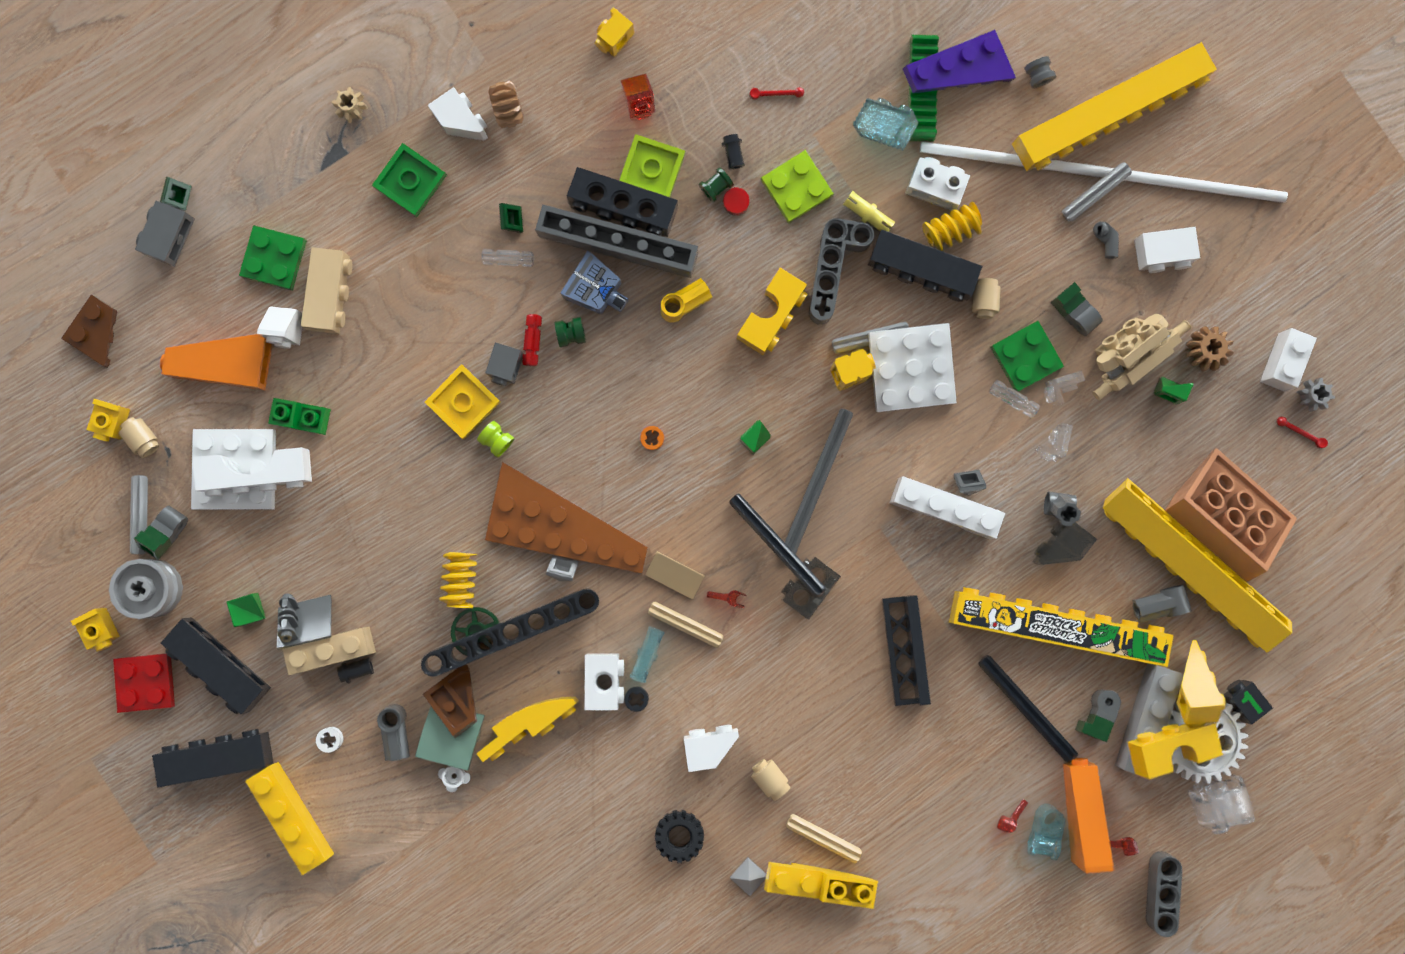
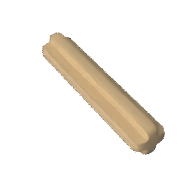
M653 602L649 608L648 614L716 648L720 646L723 640L721 633L657 602Z
M791 814L787 820L786 827L793 832L853 863L859 861L862 855L860 848L795 814Z

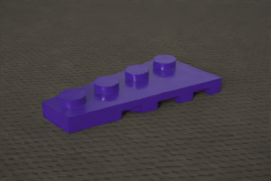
M996 30L908 64L902 69L913 93L944 90L950 87L962 88L974 84L986 85L999 81L1011 82L1016 78Z

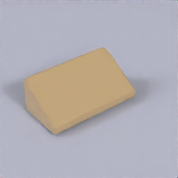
M658 551L645 574L691 599L694 598L705 576Z

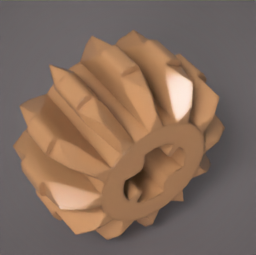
M502 81L490 86L488 93L498 126L501 128H511L521 124L524 118L514 84L511 81Z
M1207 326L1200 328L1199 332H1193L1191 334L1192 341L1186 343V346L1192 349V351L1186 353V356L1194 357L1191 365L1197 366L1200 364L1201 371H1206L1209 368L1212 371L1219 370L1220 365H1227L1229 362L1227 357L1232 356L1234 353L1228 349V346H1231L1234 341H1226L1225 339L1228 332L1224 331L1219 334L1217 326L1212 327L1210 330ZM1211 346L1213 351L1208 352L1207 347Z

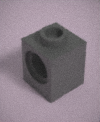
M495 343L485 372L489 377H492L491 382L506 386L507 382L515 384L523 359V352Z

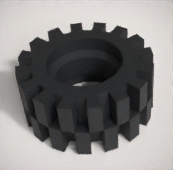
M674 810L670 814L667 813L663 819H660L656 827V848L661 852L660 855L663 858L667 857L670 862H673V860L677 861V863H682L685 860L689 862L692 857L698 855L699 850L703 847L704 830L701 822L695 818L694 814L686 813L687 811L682 810V812ZM677 826L685 827L690 833L689 842L681 847L673 845L669 840L670 831Z

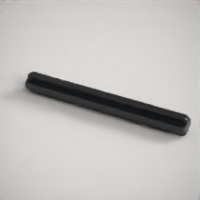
M736 494L729 501L730 505L812 595L818 598L824 594L826 587L752 506L740 494Z
M989 655L983 657L978 663L981 669L1064 761L1070 763L1072 759H1076L1078 752L996 661Z

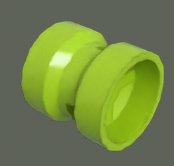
M492 421L479 434L477 441L483 446L491 447V453L498 458L511 446L515 438L509 433H503L501 426L496 421Z

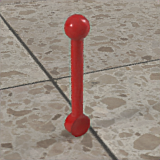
M801 87L795 90L759 91L757 88H752L750 90V97L754 100L760 96L795 95L801 98L805 92Z
M1280 416L1276 420L1278 426H1285L1315 442L1317 448L1327 447L1328 441L1326 438L1313 436L1289 423L1286 417Z

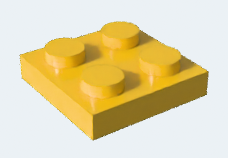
M461 364L425 403L455 433L465 440L501 401Z

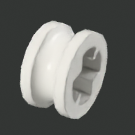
M336 727L325 728L316 737L317 747L323 752L335 751L343 743V734ZM327 732H329L330 736H335L336 741L332 743L333 747H330V744L327 742L324 743V738L328 736Z

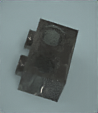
M812 557L811 560L806 558L803 563L810 571L814 568H820L823 571L824 578L821 582L826 587L824 594L818 598L814 597L798 578L795 582L790 579L781 591L784 594L781 600L808 620L841 577L816 557ZM799 589L805 590L808 595V599L803 605H797L793 599L794 593Z

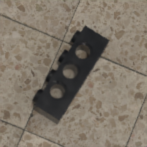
M580 167L576 168L567 193L568 204L576 211L585 213L587 210L596 213V216L606 221L614 219L620 221L625 227L633 229L638 227L645 229L647 233L668 237L678 210V200ZM595 192H600L604 195L598 201L592 200L590 197ZM621 200L629 203L624 209L617 208L615 204ZM643 209H651L654 212L650 217L640 215Z

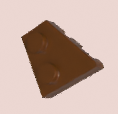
M90 295L61 339L100 365L108 368L110 365V359H108L110 343L113 344V326L116 323L117 310L96 296Z
M467 664L458 667L423 693V696L454 738L477 722L470 668Z

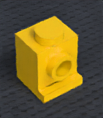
M613 7L610 10L611 18L609 20L605 19L599 25L597 40L594 44L603 53L609 52L615 57L635 33L633 23Z
M94 399L92 404L95 405L86 430L94 432L93 438L109 442L110 437L121 440L119 435L120 425L127 420L130 409Z
M107 608L93 609L71 620V624L76 627L86 650L95 649L96 652L102 651L113 645L112 640L120 637Z

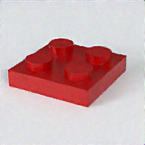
M166 653L113 659L117 713L175 707L172 660Z

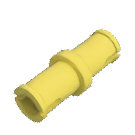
M852 191L849 198L857 204H854L847 198L843 205L862 218V222L866 223L867 221L879 231L889 232L890 229L883 225L882 222L891 228L895 221L876 209L877 205L874 203L871 205Z

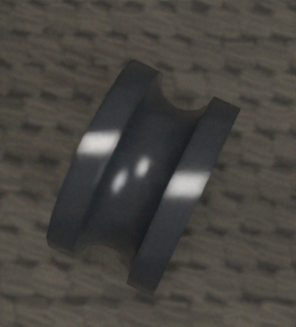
M639 686L630 688L625 694V705L631 711H642L649 701L647 691ZM634 692L636 695L639 693L643 694L644 698L641 701H644L641 706L637 703L632 705L629 701L632 699V697H629L631 693Z

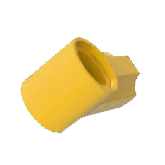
M700 278L681 290L663 297L661 301V316L667 322H678L685 314L713 299V296L707 284ZM670 303H675L679 306L680 310L676 313H670L665 307Z

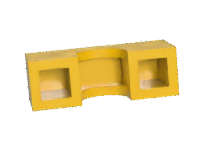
M779 268L765 291V295L776 303L777 313L770 318H761L751 312L737 334V340L763 356L767 350L772 352L780 339L776 337L781 327L786 330L794 317L790 314L795 305L800 308L808 294L804 291L807 284L784 269Z
M1216 723L1167 725L1162 727L1160 732L1142 733L1137 735V739L1127 742L1135 774L1147 779L1174 771L1172 755L1179 746L1181 747L1183 758L1196 763L1223 756Z

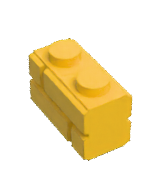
M860 349L852 352L849 356L845 355L835 359L831 365L830 372L837 389L842 391L852 387L853 384L858 385L866 382L872 375L876 365L871 353L867 354L866 351Z

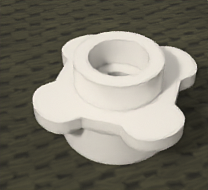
M452 766L441 768L438 772V777L442 779L449 792H455L458 786L467 784L471 778L470 774L463 769ZM453 773L457 775L456 778H452Z

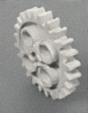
M1175 701L1174 706L1176 710H1172L1168 725L1179 726L1185 723L1177 701ZM1225 704V709L1222 710L1219 722H1214L1216 727L1221 724V728L1217 730L1218 736L1223 735L1225 737V744L1221 747L1223 756L1196 764V762L1183 758L1182 750L1179 746L1172 755L1174 773L1178 774L1182 771V778L1188 780L1191 777L1192 781L1199 783L1202 777L1203 782L1210 784L1211 776L1215 780L1221 781V772L1231 776L1229 767L1239 768L1235 760L1236 758L1245 759V756L1239 751L1240 749L1248 748L1246 744L1241 743V739L1247 738L1248 734L1240 732V729L1245 727L1246 724L1236 722L1241 714L1231 712L1233 708L1231 704Z

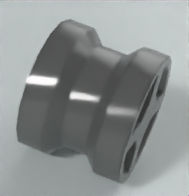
M1049 56L1038 58L1024 67L1026 74H1029L1031 77L1030 85L1032 88L1044 86L1056 79L1055 71L1050 68L1051 61Z

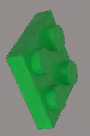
M402 143L372 186L417 218L447 174Z
M253 225L239 276L293 291L307 240Z
M1039 320L990 346L1015 393L1064 367Z

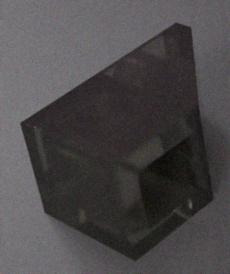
M1058 522L1050 532L1053 535L1047 543L1045 541L1042 542L1035 550L1034 554L1036 557L1032 562L1036 565L1081 561L1097 539L1076 522L1072 526H1065Z

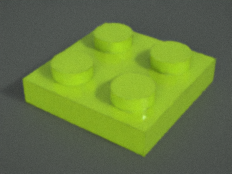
M635 134L619 181L671 197L685 156V150Z
M806 150L761 177V182L788 224L833 197L834 194Z

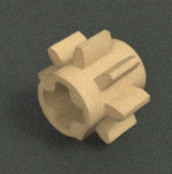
M348 87L347 91L343 92L338 90L337 100L332 101V104L339 108L335 114L339 118L345 115L349 123L355 118L362 119V111L368 108L365 103L361 102L364 99L362 93L358 92L354 95L351 87ZM348 103L353 104L352 107H350V108H349L348 106H346V105H347Z

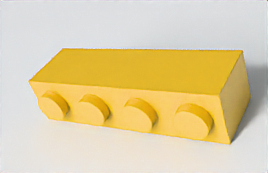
M279 762L268 766L245 781L302 875L334 855V852Z

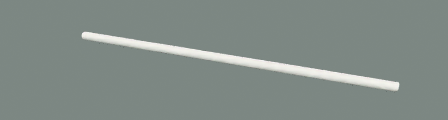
M921 142L920 152L1023 166L1018 155L929 142ZM1051 160L1052 163L1043 168L1045 170L1102 178L1114 169ZM1132 171V174L1124 179V181L1285 203L1288 197L1287 192Z

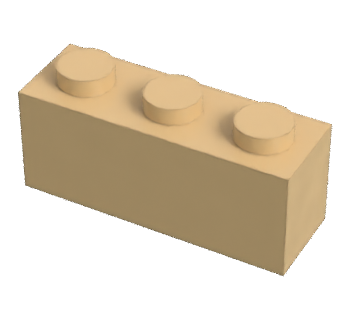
M311 247L301 327L308 331L340 334V328H343L345 325L343 305L349 296V287L346 283L347 275H351L352 260L344 251Z
M370 627L359 628L333 635L330 638L282 649L288 675L376 653Z

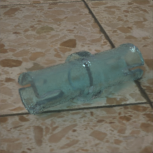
M648 627L642 647L637 650L636 654H638L630 678L646 683L652 663L658 658L656 653L665 634L664 631L655 627Z

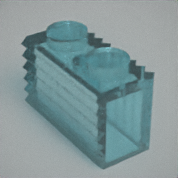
M867 98L866 103H863L861 111L858 112L853 126L862 138L864 137L903 151L919 122L914 115V111L908 106L900 105L898 108L892 106L889 101L883 98H878L877 101Z

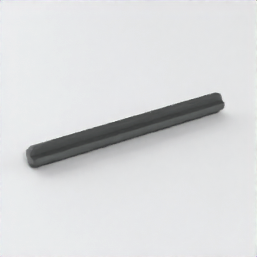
M841 408L838 412L785 540L787 546L795 554L853 417V413L847 409Z

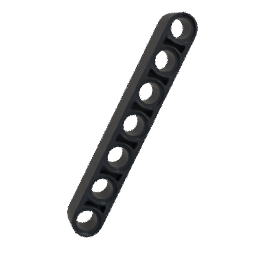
M589 588L573 592L430 651L423 657L421 669L426 675L432 677L444 674L592 613L599 605V597L594 590ZM584 593H590L594 596L595 602L590 608H583L579 604V598ZM566 604L570 610L569 615L565 618H558L554 614L556 605ZM540 614L544 618V625L538 629L531 627L529 624L531 615ZM509 624L515 625L519 630L518 637L508 639L504 635L505 626ZM489 635L493 639L492 648H481L478 643L479 637ZM461 645L467 649L468 654L465 659L459 660L453 655L455 646ZM430 656L440 658L442 666L439 670L429 668L428 659Z

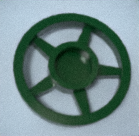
M482 607L468 608L459 613L452 623V642L457 640L455 631L469 636L498 624L500 621L488 609ZM476 611L488 614L494 622L486 625L479 622ZM472 612V623L466 628L456 627L458 621L465 614ZM487 635L479 637L478 643L483 642L486 646L492 648L493 645L486 638ZM460 645L455 646L460 653L467 656V649L464 650Z

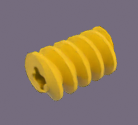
M972 201L969 203V206H961L959 211L954 209L950 211L949 215L942 214L940 220L933 218L930 224L924 222L922 228L928 243L932 247L935 246L938 250L943 251L942 243L945 242L950 248L953 246L952 238H955L958 243H962L963 233L968 239L972 238V229L978 235L981 234L982 218L978 207Z
M457 552L443 554V557L450 560V563L442 565V568L448 570L449 574L441 576V579L447 581L448 584L441 586L440 590L448 594L439 597V600L446 603L447 607L473 608V604L466 602V600L474 598V594L467 591V589L475 587V583L469 581L468 578L476 576V572L469 570V567L477 565L476 561L470 559V556L477 554Z

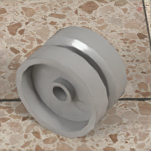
M156 559L127 561L117 568L109 586L111 602L117 611L126 617L135 619L155 618L168 614L175 609L181 600L183 591L182 579L176 568L166 561Z

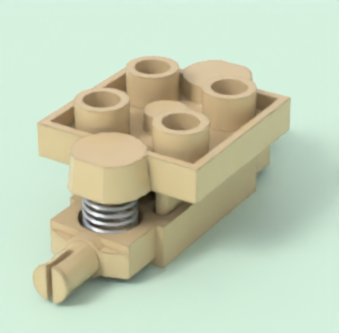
M1154 314L1145 320L1135 318L1127 321L1121 330L1105 338L1102 345L1095 349L1099 356L1096 360L1099 369L1107 373L1101 376L1104 384L1092 392L1094 397L1100 401L1111 391H1119L1127 384L1133 385L1174 353L1173 348L1182 342L1180 337L1192 328L1190 323L1183 320L1174 329L1167 330L1168 322L1159 314Z

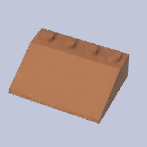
M1217 448L1206 457L1176 492L1165 509L1168 514L1246 582L1268 571L1297 520L1293 514Z

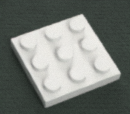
M949 323L868 332L870 353L876 365L872 372L876 412L957 403Z
M193 429L191 509L275 510V490L260 491L259 487L249 488V493L232 494V490H223L221 496L210 497L205 496V492L195 491L193 458L224 456L230 458L233 466L239 472L245 475L257 473L269 464L274 450H276V430Z

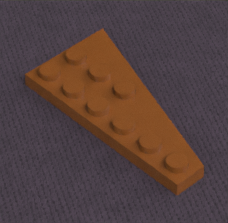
M502 462L485 537L486 541L643 573L648 547Z

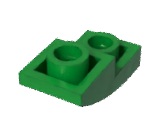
M273 398L268 424L326 435L331 409Z

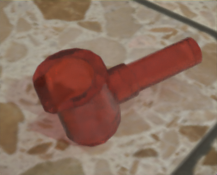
M736 590L731 591L729 594L707 592V598L727 601L729 605L737 608L745 607L736 603L738 596L747 597L745 593Z
M1023 799L1010 818L1002 815L998 821L997 828L1006 833L1014 832L1017 828V820L1028 805V802Z
M1132 837L1109 841L1111 848L1122 847L1125 856L1139 853L1137 843Z

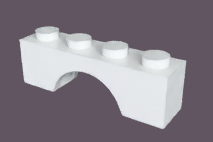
M302 447L274 450L269 464L261 471L249 475L239 472L228 457L210 456L193 458L195 491L205 492L207 497L221 496L223 490H232V494L249 493V488L259 487L260 491L277 490L276 485L286 484L287 488L291 489L304 487V482H312L310 452Z
M903 476L898 478L890 500V504L949 522L965 531L988 539H997L1005 516L1004 512Z

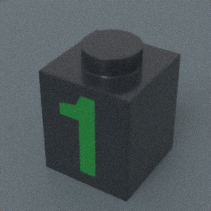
M1236 680L1227 687L1228 691L1223 694L1227 704L1233 706V712L1241 714L1239 717L1240 721L1247 724H1254L1273 709L1254 682Z

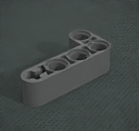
M838 218L831 219L825 224L821 236L809 306V317L813 323L823 325L831 319L835 310L845 250L864 252L870 247L874 238V231L870 225ZM831 228L838 229L841 232V237L832 238L829 236L828 230ZM854 234H865L867 237V242H857L854 238ZM833 254L837 258V263L827 264L823 256ZM827 279L832 283L833 288L825 291L820 287L819 281ZM821 299H826L824 304V311L826 312L824 316H820L817 310Z

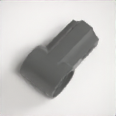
M1048 491L1044 500V515L1054 516L1062 525L1072 526L1074 522L1080 521L1081 511L1077 507L1076 495Z
M1184 585L1160 590V593L1132 600V608L1138 622H1146L1164 616L1183 615L1192 611Z
M398 704L387 706L377 717V724L382 734L385 761H396L410 757L405 724L407 714L405 709ZM387 712H393L397 715V724H391L387 721Z

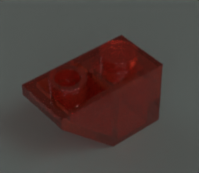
M647 74L621 80L630 119L635 117L636 119H644L651 116V113L655 112L653 90Z

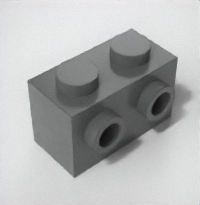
M155 201L154 206L148 210L147 222L143 231L137 236L135 250L145 256L175 267L195 218L182 210Z

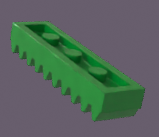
M911 35L910 64L938 53V35ZM909 85L908 141L934 142L936 139L938 90L913 93Z

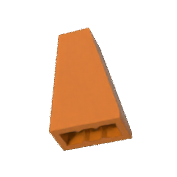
M254 334L166 347L165 354L160 359L161 374L177 379L265 390L273 344L267 343L266 338Z
M1088 758L1072 759L1071 763L1063 764L1071 862L1085 873L1114 871L1098 767L1088 762Z

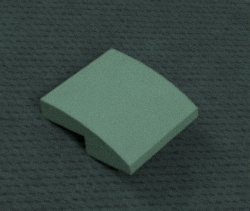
M430 707L415 757L468 771L476 743L479 740L485 715L476 713L477 722L454 738L434 709Z

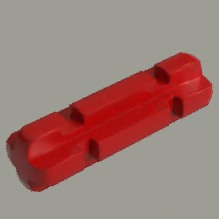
M537 314L526 316V326H528V329H525L523 348L526 354H523L522 363L525 366L533 367L538 365L539 355H536V352H539L541 330H539V327L542 326V317Z

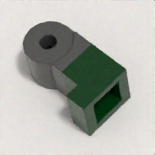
M1074 282L1050 303L1081 335L1087 336L1103 322L1100 313L1081 294L1080 287Z
M166 506L144 532L141 530L135 536L134 540L138 548L159 560L179 537V534L187 525L188 517L171 506Z
M1100 689L1092 695V708L1087 721L1079 720L1075 730L1100 741L1107 742L1117 718L1121 700L1116 692Z

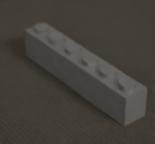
M543 204L535 229L539 238L692 278L698 256V246Z

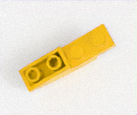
M576 697L548 699L534 703L507 716L492 727V730L498 737L476 753L482 762L488 758L493 762L505 752L503 749L504 745L510 741L516 744L527 735L524 731L525 729L529 731L532 737L538 733L544 736L555 727L552 723L560 716L564 720L576 711L574 705L578 702V699Z
M769 862L764 890L770 893L815 898L826 903L874 909L878 881L815 866Z

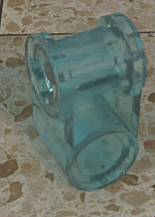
M1043 804L1037 808L1032 831L1028 839L1027 851L1029 855L1034 856L1037 853L1050 856L1051 860H1058L1066 820L1064 815L1055 806ZM1050 813H1055L1056 818L1054 822L1045 824L1046 816Z

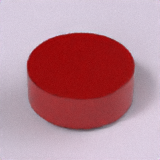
M734 187L725 193L723 205L729 214L741 215L749 207L750 198L744 189Z

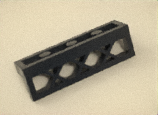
M908 595L882 598L895 706L911 704L929 705L931 701L918 596ZM904 602L905 613L899 621L890 615L889 603ZM905 618L907 628L901 624ZM891 620L896 623L893 629L891 627ZM898 627H901L908 634V640L902 648L893 642V634ZM908 646H909L910 654H908V653L905 651V649H906ZM894 647H896V648L899 650V652L896 654V656H895ZM902 653L911 659V667L905 675L896 668V661ZM897 673L903 677L899 683ZM911 673L913 675V681L908 678ZM906 680L914 686L915 698L900 699L899 688Z

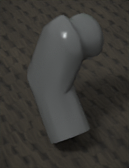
M1097 222L1093 227V232L1105 244V258H1118L1119 233L1107 222Z

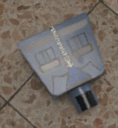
M589 251L586 252L560 293L563 299L598 314H603L608 305L621 312L629 300L617 292L621 286L620 278Z

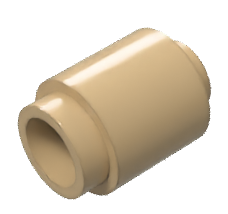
M980 278L977 281L973 292L972 312L976 313L978 318L991 319L994 314L999 313L1001 287L998 286L997 279Z
M132 417L120 425L119 435L135 455L145 458L153 454L160 447L157 443L158 438L142 418L135 419Z
M762 759L752 768L754 771L751 775L752 779L767 797H771L773 801L778 800L790 789L787 783L788 779L772 759L769 761Z

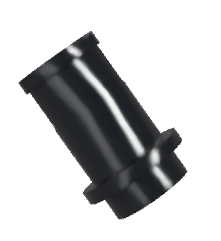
M738 134L724 136L721 143L722 147H725L729 170L745 166L740 146L742 139L739 138Z
M368 657L347 665L345 662L342 663L340 667H337V673L340 682L348 684L351 683L352 679L374 674L371 659Z

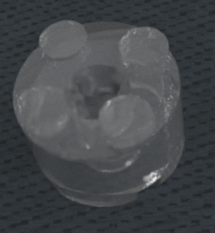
M1231 775L1229 780H1223L1221 776V781L1211 777L1210 784L1202 780L1193 785V792L1188 791L1201 827L1211 829L1213 834H1222L1227 832L1229 827L1238 824H1249L1255 820L1253 815L1254 808L1241 776Z

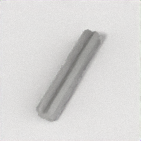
M1125 162L1120 163L1062 210L1063 216L1068 221L1076 219L1132 174L1129 165Z
M901 322L833 339V351L838 354L869 346L868 332L909 328L908 323Z
M143 475L131 477V554H146V552L138 548L134 540L141 530L144 532L147 528L148 477Z

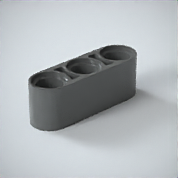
M1158 851L1150 857L1145 917L1148 926L1160 936L1171 937L1176 934L1179 928L1182 865L1178 859L1167 852ZM1169 860V869L1162 872L1161 866L1163 862ZM1168 888L1166 898L1160 899L1159 894L1161 890ZM1162 916H1166V923L1158 927V920Z

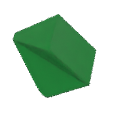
M1160 377L1153 394L1177 405L1187 401L1193 383L1178 384L1165 377Z
M757 420L740 437V442L754 454L770 439L771 434L764 424Z
M252 593L226 602L234 627H241L266 619L258 593Z

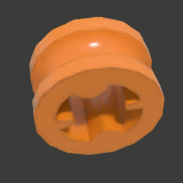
M648 426L641 432L640 440L645 448L656 450L663 445L664 434L658 427ZM651 430L652 433L654 431L659 433L657 437L659 442L654 446L653 443L651 445L646 443L648 439L646 433Z

